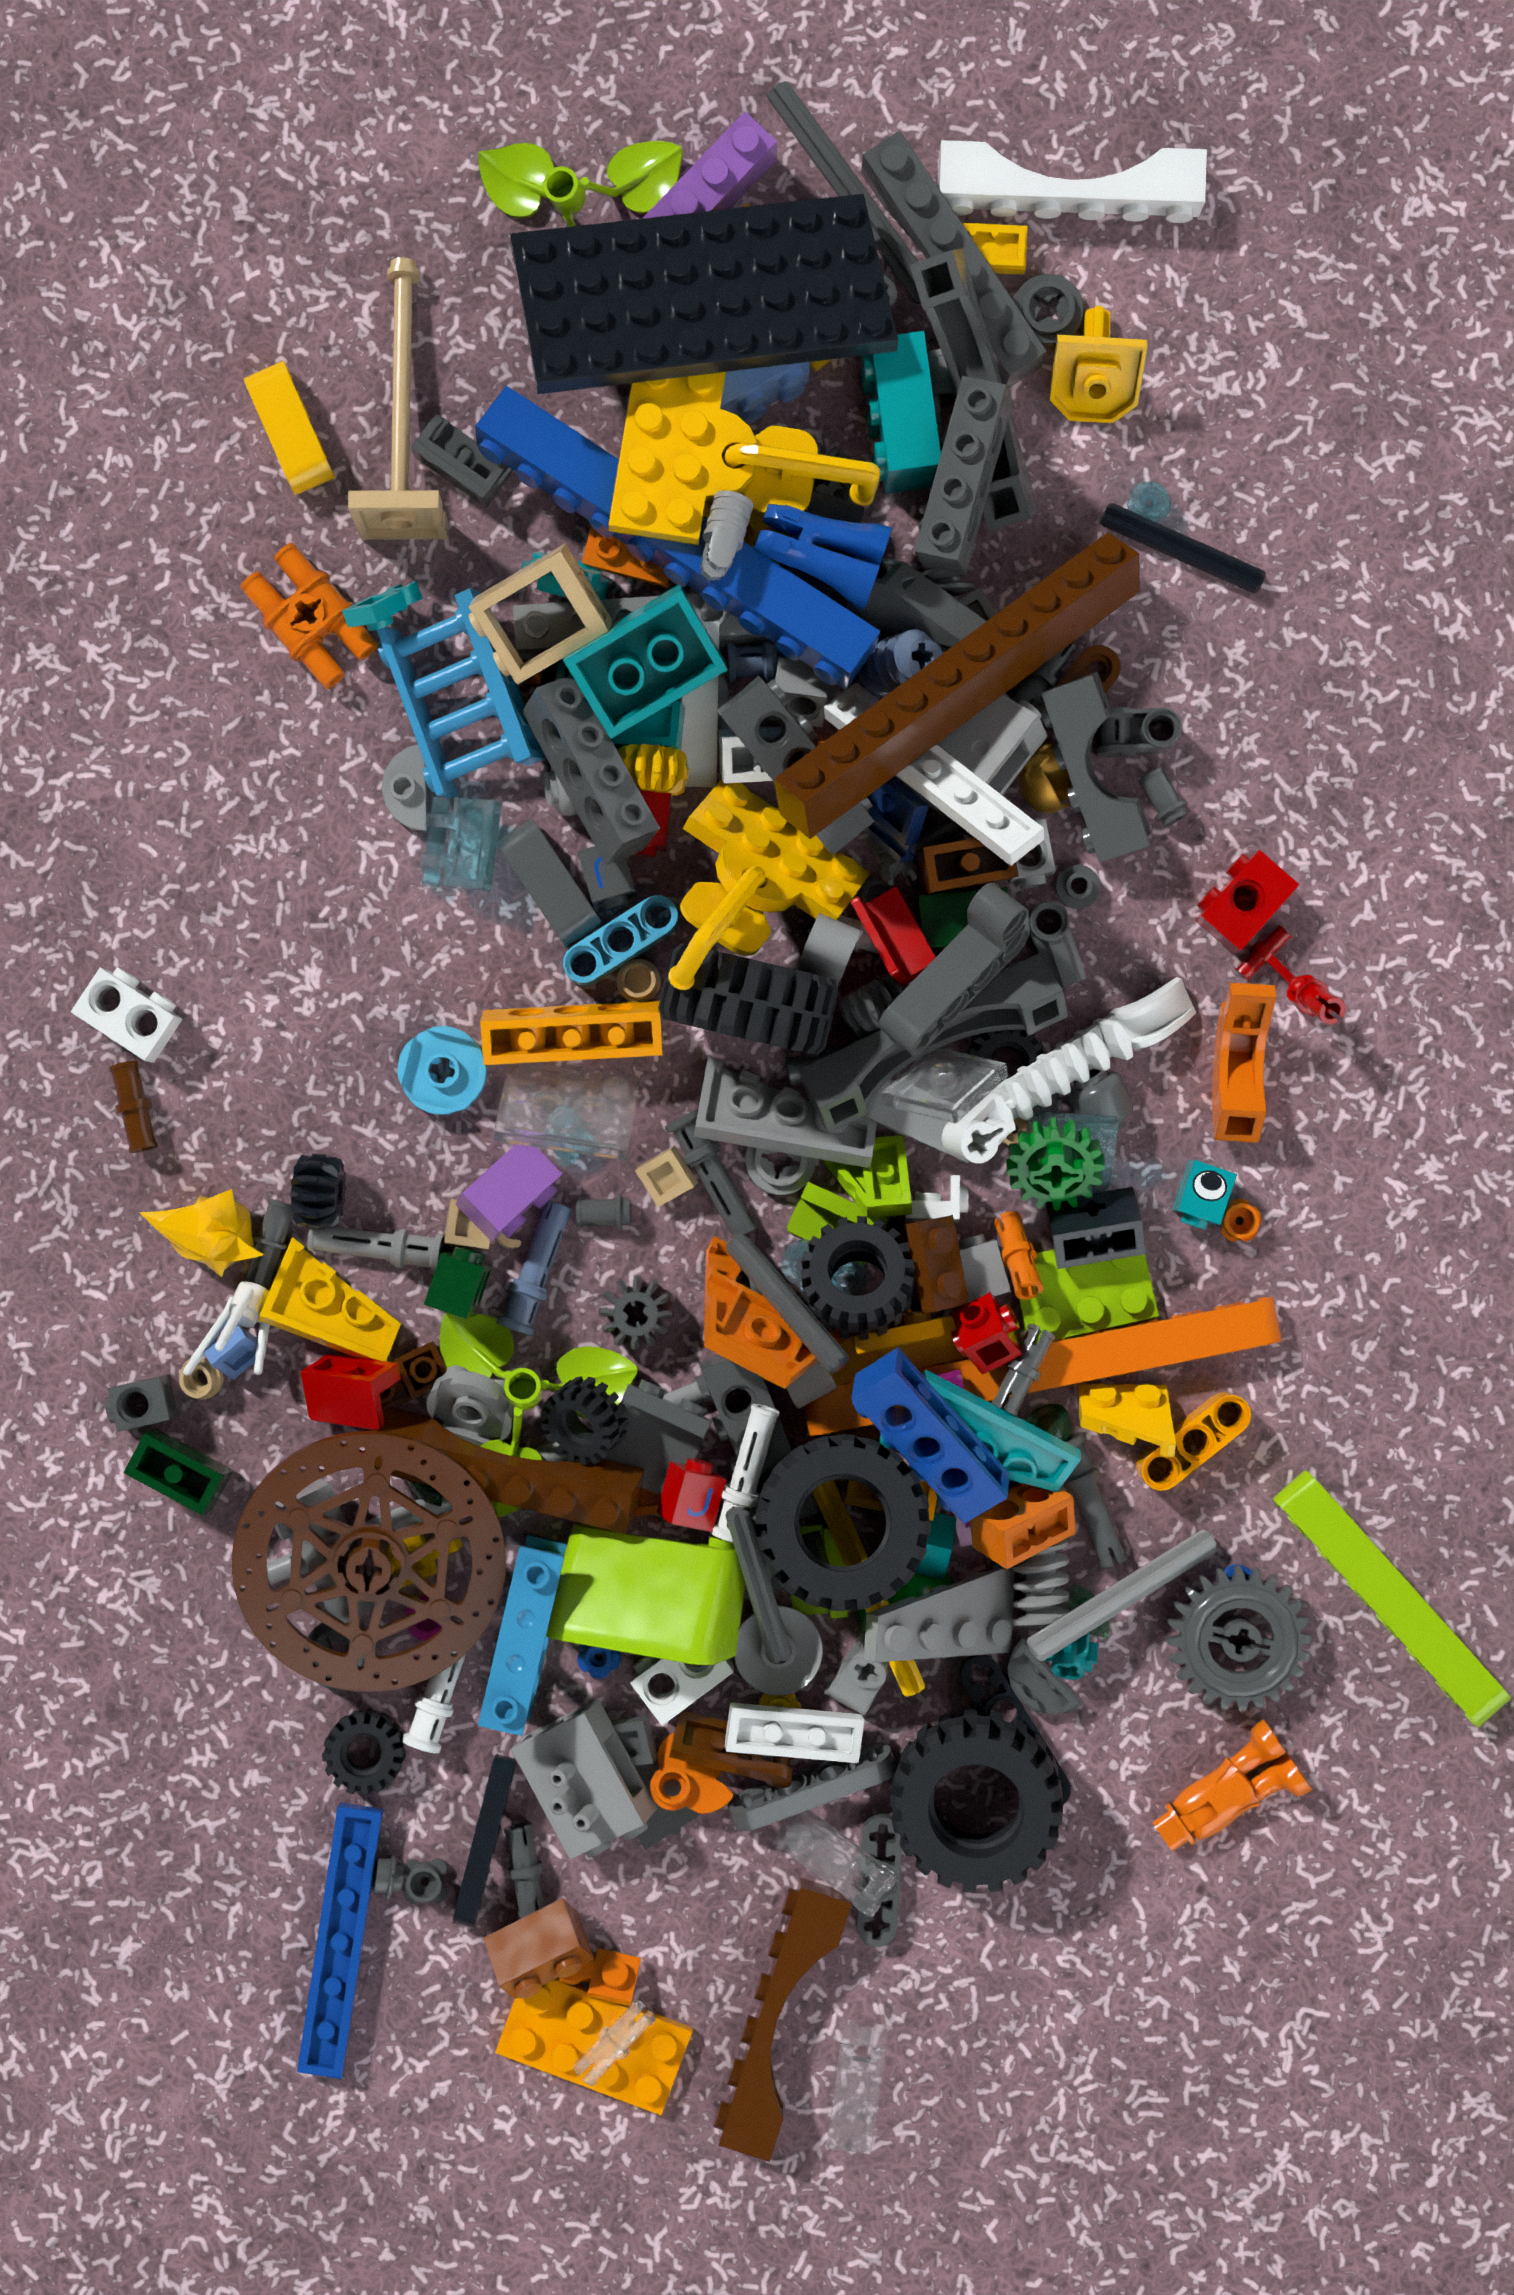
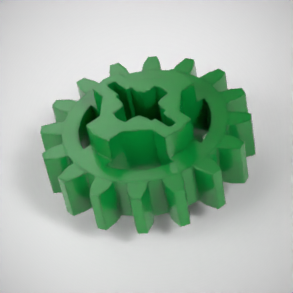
M1056 1117L1051 1118L1049 1127L1043 1128L1038 1121L1033 1122V1133L1029 1134L1020 1130L1018 1132V1144H1009V1158L1006 1159L1007 1175H1010V1187L1012 1190L1020 1189L1022 1201L1035 1197L1036 1208L1041 1209L1046 1201L1052 1202L1055 1211L1060 1210L1061 1201L1066 1200L1071 1206L1076 1207L1078 1206V1195L1081 1194L1084 1197L1091 1198L1093 1196L1092 1185H1101L1102 1183L1101 1171L1105 1170V1163L1099 1139L1091 1140V1133L1088 1127L1077 1132L1075 1130V1121L1072 1119L1064 1127H1060Z

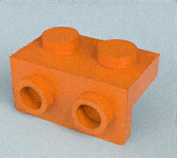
M591 526L582 558L584 566L663 587L668 586L670 579L665 575L664 569L650 560L643 562L637 559L628 551L626 544L614 536L607 538L599 534Z

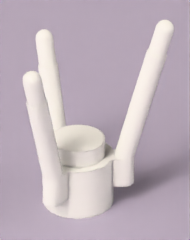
M248 1281L239 1283L234 1296L229 1297L223 1312L183 1370L184 1375H191L205 1356L204 1352L211 1347L219 1334L220 1337L215 1344V1348L217 1351H222L237 1324L252 1328L256 1322L260 1323L254 1373L256 1375L262 1374L270 1328L269 1324L258 1320L269 1293L265 1287Z

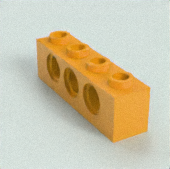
M660 1000L483 1010L480 1020L483 1065L663 1055L661 1015L658 1009Z

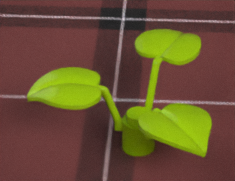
M647 141L632 144L617 152L609 162L607 175L616 186L615 188H609L591 182L588 177H583L579 180L573 170L568 167H555L545 149L535 144L517 143L499 149L482 150L478 153L479 170L484 187L493 203L503 213L515 218L531 217L538 211L542 197L549 199L555 210L563 215L567 227L575 226L573 214L580 211L584 206L586 190L613 198L621 195L623 203L630 211L638 214H647L679 180L683 159L681 146L671 142Z
M446 1312L441 1321L440 1350L447 1369L450 1366L457 1365L466 1368L470 1372L482 1374L489 1378L494 1374L496 1377L505 1380L504 1390L509 1403L514 1407L511 1445L502 1440H490L480 1446L502 1454L542 1460L541 1455L536 1450L528 1447L519 1448L523 1411L535 1407L541 1400L543 1391L556 1392L570 1379L573 1380L575 1377L582 1376L583 1380L592 1377L595 1378L596 1387L601 1382L608 1385L605 1392L609 1396L615 1391L620 1397L615 1401L616 1405L619 1406L628 1384H632L638 1373L636 1365L621 1354L605 1348L586 1346L572 1349L559 1359L557 1374L562 1382L561 1384L549 1383L548 1380L540 1381L538 1375L528 1368H518L512 1372L500 1369V1367L506 1365L512 1359L514 1341L509 1328L496 1324L497 1318L476 1314L474 1317L464 1319ZM576 1411L578 1417L587 1419L583 1414ZM491 1501L498 1517L511 1514L520 1509L519 1507Z

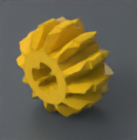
M644 743L642 745L629 744L618 748L617 751L639 791L671 793V797L684 793L685 784L688 782L689 768L687 756L683 751L673 749L672 747L647 745Z

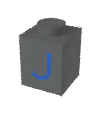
M596 846L577 851L593 905L595 907L603 905L604 911L629 905L628 897L637 895L626 857L606 865Z

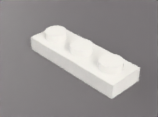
M730 1702L724 1746L726 1752L859 1763L865 1720L862 1714Z

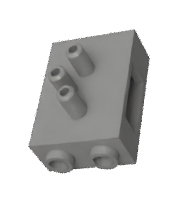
M1004 693L937 745L1003 795L1048 736L1040 720L1042 715L1033 705L1024 700L1016 703ZM895 775L913 792H915L920 798H922L927 804H929V808L933 809L934 811L953 821L950 817H948L930 801H928L916 790H914L911 786H909L906 782H904L901 778Z
M599 1699L524 1735L511 1748L569 1859H573L583 1853H586L588 1858L594 1857L611 1846V1840L623 1836L624 1840L627 1841L648 1829L646 1822L655 1813L657 1807L630 1760Z

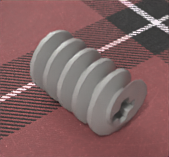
M1068 1538L1026 1559L1024 1563L1013 1566L1014 1572L1025 1575V1580L1013 1584V1589L1026 1593V1598L1013 1602V1607L1026 1611V1616L1014 1619L1013 1625L1024 1628L1043 1629L1069 1613L1068 1609L1058 1605L1070 1599L1068 1591L1058 1588V1586L1069 1582V1575L1057 1570L1069 1564V1557L1056 1552L1069 1546Z

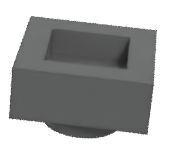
M648 1715L610 1720L634 1766L653 1764L656 1761L657 1751Z

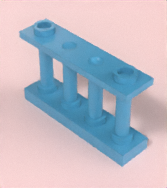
M471 588L454 595L459 607L455 611L456 615L402 638L400 631L389 627L377 629L381 641L378 644L379 655L385 666L392 671L426 765L423 768L426 784L432 792L436 793V796L447 798L459 795L454 781L455 778L505 757L514 759L515 763L528 766L545 760L542 748L522 714L526 704L519 685L515 683L511 675L506 677L500 671L493 658V653L496 650L487 636L481 638L477 634L469 620L471 610L468 606L474 597L482 593ZM461 632H464L466 635L469 634L474 648L471 651V657L417 679L409 655ZM477 673L480 676H484L489 689L485 699L434 721L432 720L424 696ZM491 715H494L496 718L499 717L504 734L501 735V740L447 762L439 740L440 737Z
M528 1534L525 1546H519L478 1726L519 1736L523 1735L526 1719L531 1718L549 1642L546 1634L567 1542Z

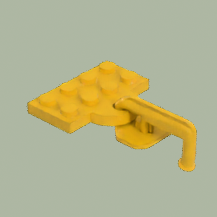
M727 372L632 383L608 525L609 531L699 545L705 503L713 502L714 494L718 491L726 490L742 493L753 502V509L763 515L768 504L788 505L806 511L811 500L814 478L852 484L850 488L852 501L857 505L865 507L874 500L880 478V469L871 462L818 454L816 441L809 433L803 430L769 426L754 436L750 426L739 416L721 409Z
M721 779L689 816L682 828L719 853L715 866L717 877L721 883L697 882L683 898L680 904L682 915L698 930L677 965L670 969L668 974L670 984L679 990L690 989L694 985L696 972L716 942L738 955L751 956L756 954L771 934L770 926L763 911L769 913L784 911L794 904L815 919L821 913L838 920L871 873L861 867L854 859L845 856L839 851L832 856L816 835L811 839L806 837L780 815L779 808L773 807L749 791L742 783L724 784Z

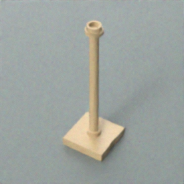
M400 257L391 260L390 267L387 269V279L395 284L391 490L348 491V509L361 540L449 539V522L446 512L442 508L439 490H409L412 284L420 281V271L417 269L416 261Z

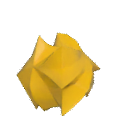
M232 1189L211 1198L199 1195L194 1205L155 1212H139L157 1231L171 1242L172 1247L180 1256L208 1265L220 1277L223 1276L224 1270L233 1261L264 1255L253 1247L250 1211L246 1206L234 1199Z

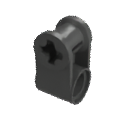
M1162 707L1144 709L1110 708L1112 714L1100 725V747L1096 749V756L1112 758L1166 753L1173 748L1181 735V719L1171 709ZM1157 721L1164 722L1171 730V738L1166 741L1153 739L1149 734V725ZM1114 725H1116L1117 741L1115 740V726H1114Z

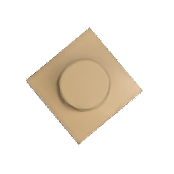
M675 1145L635 1169L636 1174L657 1207L692 1189L698 1183Z

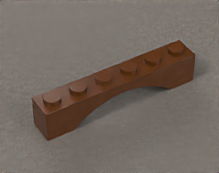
M389 1407L383 1415L385 1425L378 1430H372L416 1438L449 1454L476 1478L491 1501L626 1534L639 1508L645 1470L643 1468L602 1459L595 1464L591 1461L588 1465H580V1461H545L506 1455L482 1448L458 1437L430 1416ZM377 1456L375 1458V1466L380 1467L382 1465V1458ZM395 1470L391 1473V1476L429 1485L405 1472Z
M801 1877L797 1889L788 1888L781 1914L788 1917L783 1932L774 1931L768 1950V1956L774 1958L769 1974L761 1973L754 1994V1999L759 2000L760 2005L756 2017L747 2016L741 2034L740 2042L747 2044L742 2060L734 2057L729 2071L727 2085L733 2086L729 2102L720 2101L715 2115L713 2127L720 2129L718 2146L770 2162L783 2122V2104L775 2085L771 2064V2046L776 2023L787 1997L800 1978L822 1957L839 1947L852 1906L851 1893Z

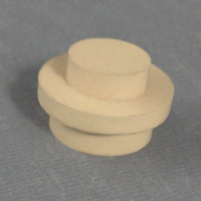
M630 960L620 968L617 974L618 990L630 1002L650 1001L660 989L661 978L659 971L647 960Z

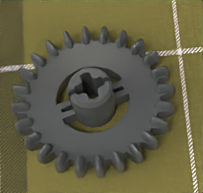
M1239 1565L1234 1566L1232 1579H1228L1224 1571L1217 1568V1583L1212 1584L1205 1576L1200 1575L1199 1580L1203 1591L1199 1593L1190 1587H1185V1591L1192 1602L1190 1605L1178 1601L1175 1602L1174 1606L1184 1616L1182 1619L1170 1618L1167 1620L1172 1628L1179 1631V1634L1168 1636L1165 1640L1169 1645L1180 1648L1179 1651L1170 1654L1168 1659L1174 1664H1185L1176 1672V1677L1180 1680L1193 1678L1187 1687L1190 1694H1195L1205 1689L1202 1701L1206 1705L1219 1697V1707L1222 1711L1228 1710L1231 1703L1235 1701L1238 1711L1244 1713L1248 1702L1251 1700L1258 1710H1262L1264 1708V1697L1267 1695L1275 1703L1280 1702L1278 1692L1280 1687L1290 1692L1294 1690L1289 1677L1291 1675L1297 1677L1305 1675V1672L1297 1665L1298 1661H1307L1312 1658L1309 1652L1301 1648L1302 1645L1309 1644L1314 1639L1311 1634L1301 1632V1629L1310 1624V1617L1306 1615L1296 1616L1304 1605L1303 1601L1295 1599L1287 1602L1291 1596L1292 1587L1286 1584L1276 1591L1278 1579L1275 1574H1270L1261 1583V1572L1257 1567L1252 1568L1248 1579H1245L1243 1570ZM1235 1608H1249L1260 1613L1268 1621L1272 1632V1639L1261 1636L1259 1630L1247 1618L1241 1615L1227 1616L1218 1625L1213 1623L1224 1612ZM1240 1630H1242L1252 1639L1239 1641L1235 1647L1226 1636L1238 1635ZM1208 1641L1218 1643L1231 1659L1238 1662L1252 1660L1259 1653L1267 1655V1657L1255 1668L1247 1671H1230L1219 1666L1212 1658ZM1257 1644H1261V1645L1264 1644V1645H1268V1646H1267V1647H1263V1646H1259V1645H1257Z

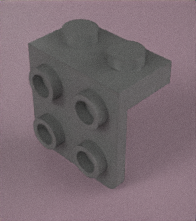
M642 1379L639 1386L628 1384L621 1401H623L622 1404H624L626 1412L621 1417L628 1418L629 1425L625 1428L628 1432L626 1437L621 1440L622 1442L604 1459L645 1469L642 1488L661 1496L670 1461L686 1464L687 1458L696 1459L713 1421L704 1417L707 1411L706 1408L684 1398L680 1405L663 1398L666 1393L665 1389Z

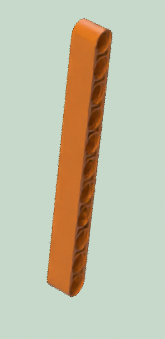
M1262 1297L1257 1298L1258 1301L1244 1303L1242 1301L1214 1307L1215 1310L1201 1312V1310L1173 1315L1171 1319L1160 1321L1153 1319L1128 1324L1129 1327L1115 1329L1113 1327L1085 1333L1086 1336L1072 1338L1071 1336L1053 1340L1038 1369L1041 1376L1038 1382H1032L1027 1393L1280 1342L1282 1337L1274 1298ZM969 1357L956 1360L953 1363H940L917 1368L922 1374L925 1370H928L935 1375L959 1369L965 1390L985 1401L994 1400L1008 1371L1005 1363L982 1375ZM854 1382L837 1384V1388L803 1406L810 1436L874 1424L869 1418H863L856 1411L852 1403L851 1397ZM894 1405V1407H896V1408H900V1406H901V1405Z

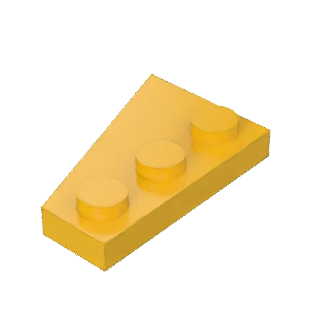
M292 1237L258 1320L353 1357L387 1361L401 1323L360 1290H354L336 1275L335 1270L325 1262H319L304 1250L305 1246Z

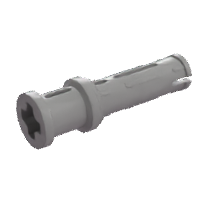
M341 1227L310 1228L308 1250L390 1260V1264L394 1265L395 1268H403L406 1264L429 1267L431 1272H435L440 1255L445 1250V1245L443 1244L445 1234L427 1237L411 1235L407 1229H399V1231L395 1230L394 1234Z

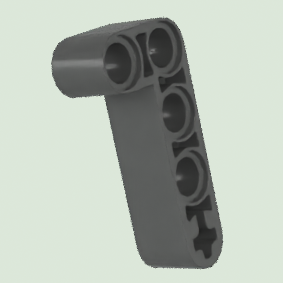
M993 882L982 887L970 902L967 909L968 925L888 1006L879 1020V1029L912 1056H917L937 1038L1015 957L1029 937L1028 909Z

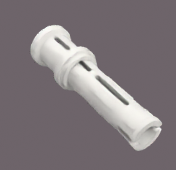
M760 1404L751 1405V1413L740 1446L730 1484L725 1485L722 1494L724 1500L717 1524H714L713 1531L710 1532L720 1539L733 1542L725 1516L730 1508L744 1505L749 1508L752 1515L753 1508L758 1507L760 1494L756 1492L767 1456L777 1416H779L778 1410Z
M451 1616L456 1621L462 1622L457 1616ZM466 1654L453 1665L429 1679L425 1693L420 1694L415 1700L414 1705L417 1707L409 1733L403 1735V1743L429 1753L440 1752L442 1746L438 1742L446 1718L451 1717L454 1711L450 1700Z

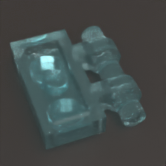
M433 797L431 814H426L425 827L429 829L426 853H421L420 867L424 868L422 885L439 887L441 870H445L444 886L458 889L491 891L502 803L495 800L455 798L453 815H449L450 799ZM446 831H450L448 853L443 854Z

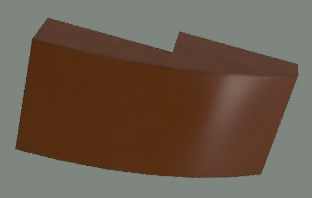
M434 1341L390 1361L398 1363L401 1380L380 1393L383 1414L389 1407H399L430 1392L435 1381L445 1375L447 1368Z

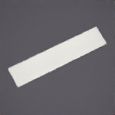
M702 621L719 650L720 622ZM719 675L682 697L685 717L681 751L687 756L689 768L688 782H686L685 787H715L717 785Z

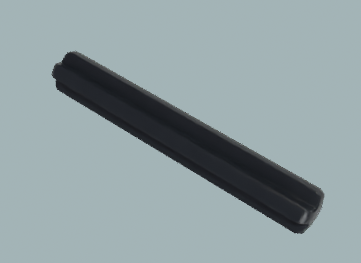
M1115 503L1107 505L1100 523L1103 527L1251 593H1257L1265 580L1266 572Z

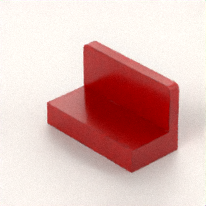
M897 886L866 904L858 896L850 901L890 975L902 986L912 982L937 957Z
M326 1354L300 1371L308 1416L311 1420L378 1430L385 1425L380 1393L401 1380L398 1363L335 1354Z

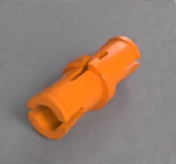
M1009 1211L1000 1214L1001 1219L996 1218L994 1224L1002 1244L1001 1258L1003 1265L1008 1267L1016 1297L1023 1300L1035 1298L1038 1296L1037 1292H1043L1044 1287L1036 1268L1035 1260L1037 1253L1034 1244H1029L1023 1219L1019 1212Z

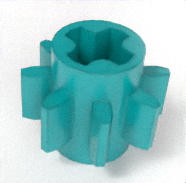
M1088 1632L1044 1661H1052L1051 1672L1057 1677L1068 1680L1080 1679L1084 1676L1085 1671L1092 1672V1664H1097L1099 1643L1089 1642L1090 1634Z

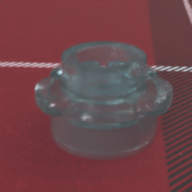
M1142 482L1132 489V497L1127 502L1128 510L1155 522H1158L1160 518L1164 519L1170 512L1171 502L1169 501V495L1161 484ZM1151 500L1153 502V506L1147 507L1145 505V501Z

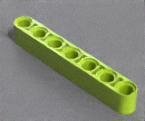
M1307 1470L1302 1471L1272 1498L1277 1507L1280 1506L1288 1514L1287 1518L1306 1539H1310L1318 1548L1319 1554L1336 1573L1339 1572L1348 1581L1346 1584L1362 1602L1374 1610L1377 1614L1376 1617L1388 1631L1407 1647L1405 1650L1425 1672L1428 1671L1435 1678V1683L1454 1704H1457L1466 1713V1718L1474 1726L1479 1728L1511 1699L1510 1695Z

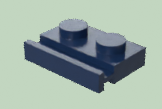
M894 776L867 796L873 804V807L867 812L875 822L863 831L901 863L914 859L915 854L911 849L913 844L919 842L929 804Z

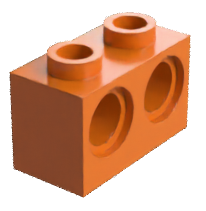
M1024 1483L1009 1489L1007 1499L970 1520L972 1547L1005 1569L1015 1566L1076 1534L1073 1496L1061 1488L1058 1492Z

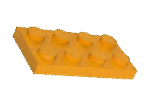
M559 1977L542 1985V1989L533 1996L514 1999L495 2051L496 2054L662 2116L692 2035L693 2027L632 2004L631 2006L588 1997L589 1988L579 1984L572 1985L559 1982Z

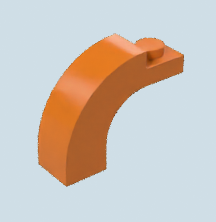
M1230 983L1226 1002H1221L1215 1036L1212 1086L1214 1140L1259 1143L1266 1116L1263 1081L1264 1055L1267 1034L1277 998L1275 985Z

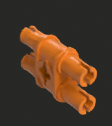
M289 543L275 554L274 560L297 587L293 595L288 599H283L260 571H256L242 582L240 588L264 616L262 619L264 628L271 630L290 652L289 657L291 660L296 662L302 661L322 686L328 690L343 679L345 672L322 645L323 638L329 633H336L359 661H363L377 650L378 643L363 625L347 626L342 610L354 605V603H348L331 583L330 575L323 570L317 571L295 544ZM307 607L314 611V615L317 618L312 624L304 620V615L301 613Z

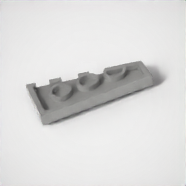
M708 1056L694 1137L870 1168L877 1122L861 1117L828 1133L811 1102L804 1100L800 1096L801 1092L785 1086L782 1091L759 1082L760 1076L744 1070L741 1075L722 1068L723 1062Z
M996 1564L992 1566V1570L966 1575L963 1577V1581L950 1586L940 1585L929 1589V1594L918 1598L908 1597L866 1613L864 1660L889 1662L1011 1653L1014 1602L1013 1584H1015L1013 1567L1005 1569L1001 1565Z

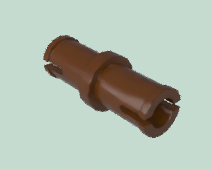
M138 1061L122 1062L109 1067L110 1072H112L119 1102L115 1109L117 1115L122 1116L129 1144V1153L145 1152L158 1147L148 1111L152 1108L150 1098H145Z

